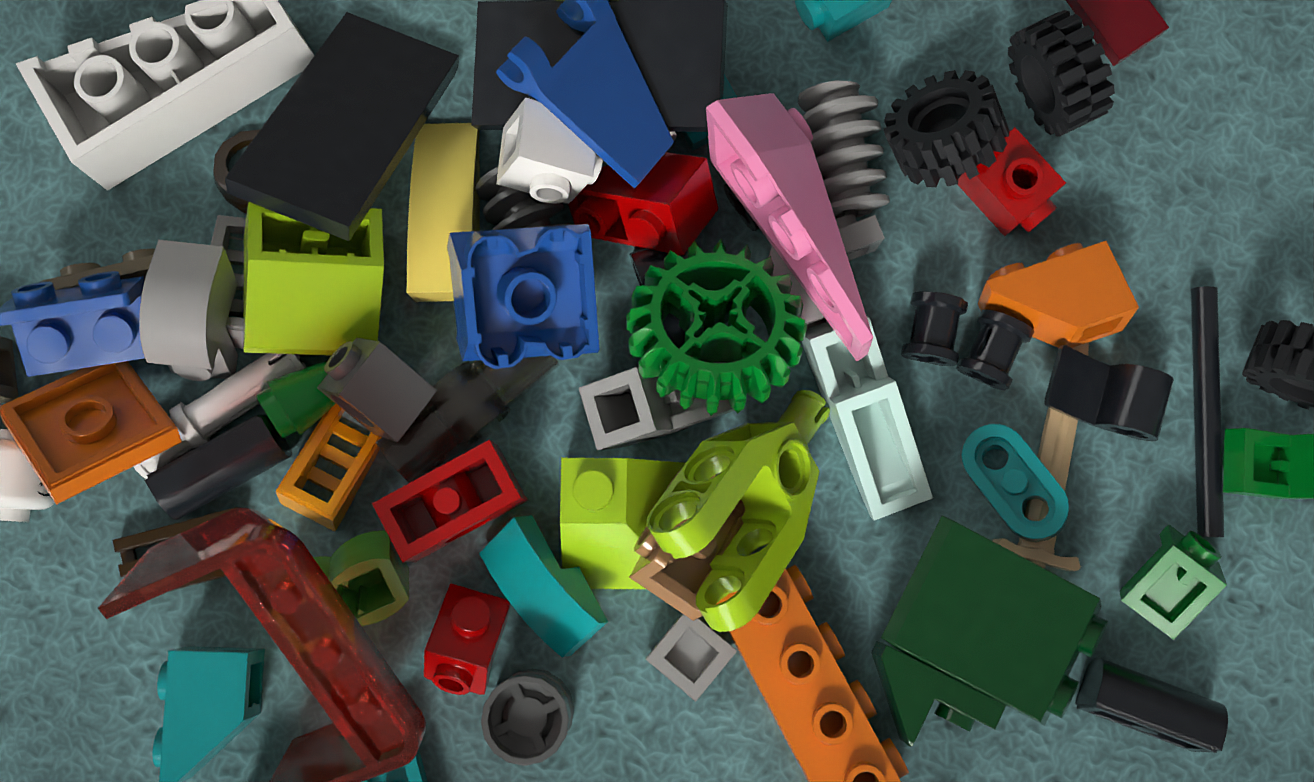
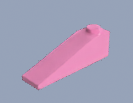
M774 93L716 100L706 107L711 163L856 361H859L868 355L873 335L811 144L813 135L810 127L795 108L787 111Z

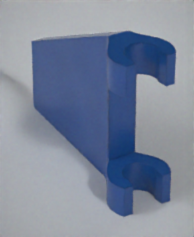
M565 0L557 8L556 13L565 24L573 29L585 32V34L553 67H551L541 47L525 36L508 53V59L497 69L496 74L511 89L526 94L542 103L626 182L635 188L672 146L674 141L623 36L608 0Z

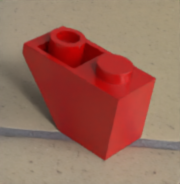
M666 152L635 188L609 165L601 167L596 181L592 185L587 184L568 204L574 224H588L591 230V238L667 253L671 250L677 255H684L718 211L707 158Z

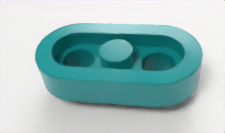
M988 424L974 430L963 445L962 462L970 479L1007 527L1019 538L1031 542L1046 541L1059 534L1068 520V498L1063 488L1023 438L1012 428L1001 424ZM992 449L1002 450L1008 455L1007 464L999 470L989 469L983 463L985 454ZM1032 499L1042 500L1048 506V514L1040 521H1031L1023 514L1024 505Z

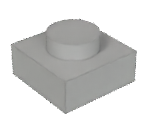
M681 614L647 655L646 660L696 702L737 650L699 618L693 621L684 614Z

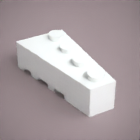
M200 0L186 5L185 14L161 22H157L153 17L130 24V33L97 43L93 38H89L68 45V54L45 62L36 56L15 64L71 163L108 191L303 72L315 55L279 0Z

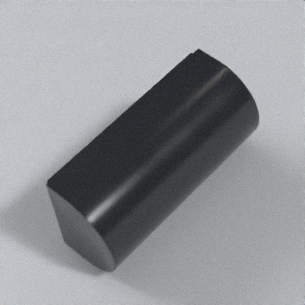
M267 414L256 415L148 474V478L144 481L161 508L171 518L178 520L292 457V450L286 439L280 436Z
M1099 657L1094 658L1088 664L1075 702L1078 705L1077 709L1191 752L1217 753V751H1222L1228 729V712L1222 703Z

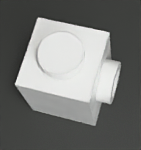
M525 97L503 127L496 184L530 193L534 199L540 202L550 204L564 202L569 204L587 184L592 185L596 181L603 159L542 103Z

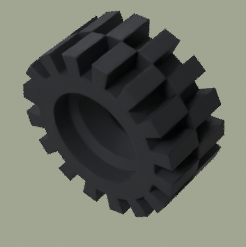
M1067 10L1057 12L1015 32L1009 40L1012 46L1008 47V56L1014 61L1009 64L1010 72L1017 76L1018 79L1015 85L1019 92H1023L1028 109L1032 108L1034 111V120L1037 125L1041 126L1044 124L1045 132L1050 135L1055 133L1056 137L1062 136L1109 113L1107 110L1111 109L1114 103L1109 96L1115 94L1114 84L1106 78L1112 75L1110 64H1103L1100 55L1105 53L1101 43L1094 45L1092 41L1094 32L1090 26L1087 25L1082 28V18L1077 14L1070 15V11Z
M955 70L947 71L944 73V79L939 82L932 75L924 79L926 87L918 90L915 85H912L905 90L908 97L907 100L897 98L892 103L891 107L894 113H886L884 133L904 176L908 175L910 181L917 185L924 180L926 187L937 188L940 178H944L947 186L958 184L957 175L965 172L968 178L971 179L979 175L976 167L978 164L982 163L989 168L996 161L993 151L1003 152L1007 145L1004 137L1009 136V128L993 85H990L988 78L983 75L977 78L974 71L965 70L960 79Z
M1280 320L1279 324L1274 321H1268L1265 325L1262 324L1242 372V375L1247 377L1246 381L1251 385L1260 386V390L1278 395L1283 400L1296 402L1299 407L1308 410L1309 407H1314L1313 324L1301 322L1300 326H1296L1290 320Z

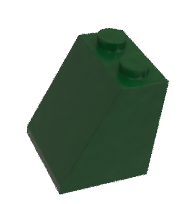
M942 515L881 638L901 652L1045 726L1051 713L1060 718L1064 716L1079 684V681L1069 677V674L1080 652L1092 657L1108 621L1098 616L1101 610V600L1099 597Z

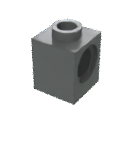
M357 337L353 342L349 341L341 345L331 355L324 368L327 375L317 387V389L374 435L395 442L401 439L437 391L379 341Z

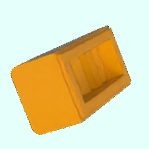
M337 404L322 416L275 491L282 505L334 532L344 518L386 439L374 435L372 432L367 436L340 422L339 420L344 410ZM334 434L361 448L357 456L353 457L328 444L331 435ZM319 457L347 470L343 479L340 480L315 467ZM307 480L333 493L328 503L302 490Z

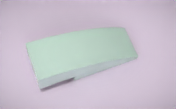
M867 316L873 340L868 355L859 361L855 360L827 321L808 328L804 341L801 342L821 396L827 402L825 406L830 409V419L870 517L875 521L932 499L933 496L896 381L888 377L870 318Z

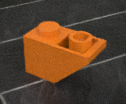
M1107 241L1085 248L1081 243L1070 244L1053 252L1046 261L1025 267L1023 263H1014L1002 267L990 275L978 301L981 311L988 309L1012 316L1026 323L1034 330L1033 338L1057 348L1061 345H1068L1074 348L1121 332L1139 308Z

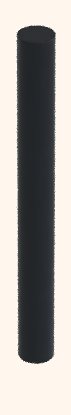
M1204 286L1191 289L1197 534L1202 537H1224L1218 288Z

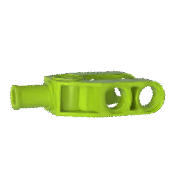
M797 391L777 422L745 423L703 440L647 517V527L663 552L672 554L674 559L685 558L696 554L714 539L740 499L742 500L745 507V512L741 517L743 525L724 553L714 557L710 563L712 571L696 595V606L713 630L718 632L732 631L751 621L762 607L804 540L820 472L809 452L808 444L830 414L829 407H824L827 403L825 399L813 391ZM690 518L689 520H687L686 522H684V523L681 524L680 526L675 527L677 524H679V523L682 522L683 520H686V519ZM764 545H767L766 547H764V548L761 549L760 551H758V552H756V553H754V554H751L753 551H755V550L758 549L759 547L764 546ZM738 591L734 596L729 598L727 601L717 604L722 598H724L728 594Z

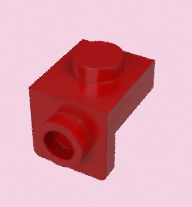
M450 583L424 650V677L432 680L434 685L441 690L451 694L465 695L472 692L484 695L489 683L490 668L509 616L510 602L500 597Z

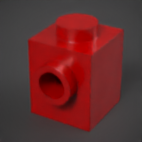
M1014 127L1009 132V136L1004 137L1007 143L1004 151H993L996 161L989 168L982 163L978 164L976 167L979 175L969 179L965 172L960 176L957 184L1004 236L1009 234L1019 224L1028 233L1057 208L1049 198L1066 184L1062 177Z

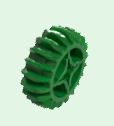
M722 239L715 245L713 253H704L694 241L688 249L687 259L680 257L670 250L664 258V269L650 265L645 273V286H636L632 293V307L634 308L630 309V312L627 313V330L632 334L629 337V352L632 357L641 358L639 360V373L642 378L658 377L656 391L661 398L676 389L681 391L679 404L683 407L684 411L693 405L695 398L706 400L705 408L710 416L718 411L720 400H728L730 406L738 414L745 408L746 394L763 404L770 396V384L782 388L789 380L791 372L789 367H795V365L799 364L803 351L800 342L804 341L807 331L805 319L800 318L803 310L801 296L790 294L792 288L790 274L772 276L774 264L771 256L756 264L750 261L751 251L748 244L738 251L737 255L726 253L727 249ZM750 306L760 315L767 328L769 338L766 342L754 334L755 326L746 319V312ZM669 312L679 319V327L686 332L685 343L680 349L670 340L663 327V321Z

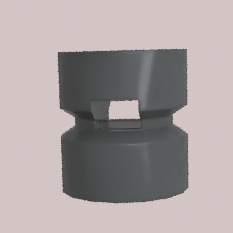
M532 668L514 673L493 689L483 706L481 726L485 741L494 754L508 763L527 766L545 761L557 752L572 726L574 706L571 693L563 681L549 671Z

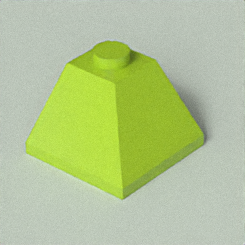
M561 457L560 535L562 569L579 567L591 589H646L629 578L641 556L634 551V547L640 535L647 527V517L685 463L632 458Z

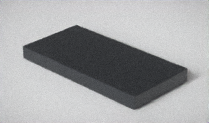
M565 0L478 1L471 122L473 127L478 130H503L504 125L525 97L536 100L511 89L496 74L497 69L508 59V53L525 36L541 47L551 67H553L585 34V32L573 29L565 24L556 13L557 8ZM608 0L669 132H708L706 107L716 100L723 99L728 9L726 1Z
M346 12L225 177L227 193L350 241L454 78L458 69L459 55Z

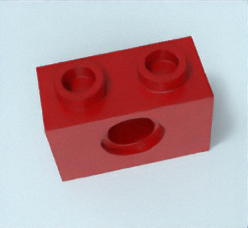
M489 439L373 502L372 505L401 561L417 562L528 500L501 449Z

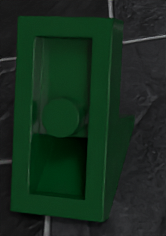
M876 641L871 653L899 739L908 746L912 747L934 700L939 701L934 714L969 732L975 720L994 730L996 729L1006 705L886 644Z

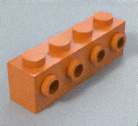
M796 565L785 569L752 620L742 627L728 632L808 782H901L900 778L909 774V771L891 739L887 738L879 742L868 719L877 715V712L859 680L857 679L848 684L836 661L845 657V653L833 630L827 622L819 626L815 624L805 603L814 599V596L804 576ZM738 591L728 594L727 596L722 598L717 604L727 601L729 598L734 596Z

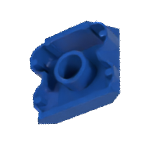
M588 224L449 233L447 251L450 259L457 327L456 339L462 361L482 360L485 365L499 369L513 367L524 357L552 356L558 360L577 358L581 354L599 352L592 239Z

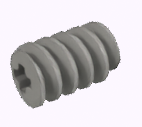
M839 80L820 83L805 89L798 96V105L806 112L803 118L806 120L813 135L811 144L835 219L849 214H854L855 218L868 215L873 210L890 202L888 195L870 192V186L887 178L886 171L867 167V162L884 154V148L881 145L865 144L864 138L881 130V123L876 120L862 119L861 115L876 109L878 99L875 96L859 95L860 85L856 82Z

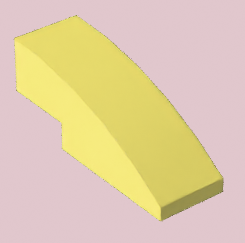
M471 123L424 124L415 138L408 212L406 293L415 302L454 301L450 259L447 251L449 233L480 231V199L475 189L480 180L479 130L473 127Z

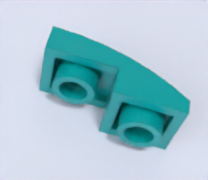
M533 515L514 517L479 553L491 576L516 612L562 658L571 656L608 623L580 568L560 569Z

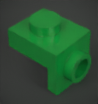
M1250 428L1225 429L1224 456L1222 461L1224 493L1274 499H1314V434L1288 435Z

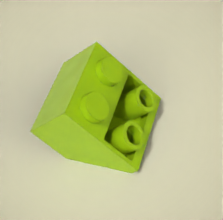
M248 202L244 231L243 353L332 355L341 345L349 341L353 342L356 337L378 341L384 273L382 209L370 208L351 240L347 241Z

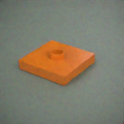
M128 361L82 368L0 406V417L56 505L182 442L176 425Z

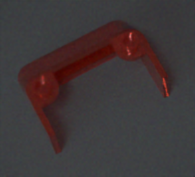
M250 508L230 510L150 547L98 607L102 615L108 619L217 569H222L333 721L332 724L294 738L270 782H363L407 765L415 758L426 732V721L419 707L304 543L294 533L257 510Z

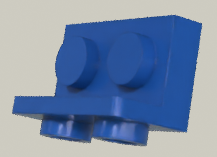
M109 271L79 279L78 287L55 290L52 282H38L13 289L11 291L12 298L0 307V326H12L27 377L144 359L139 323L141 296L144 286L143 276L121 280L119 272Z

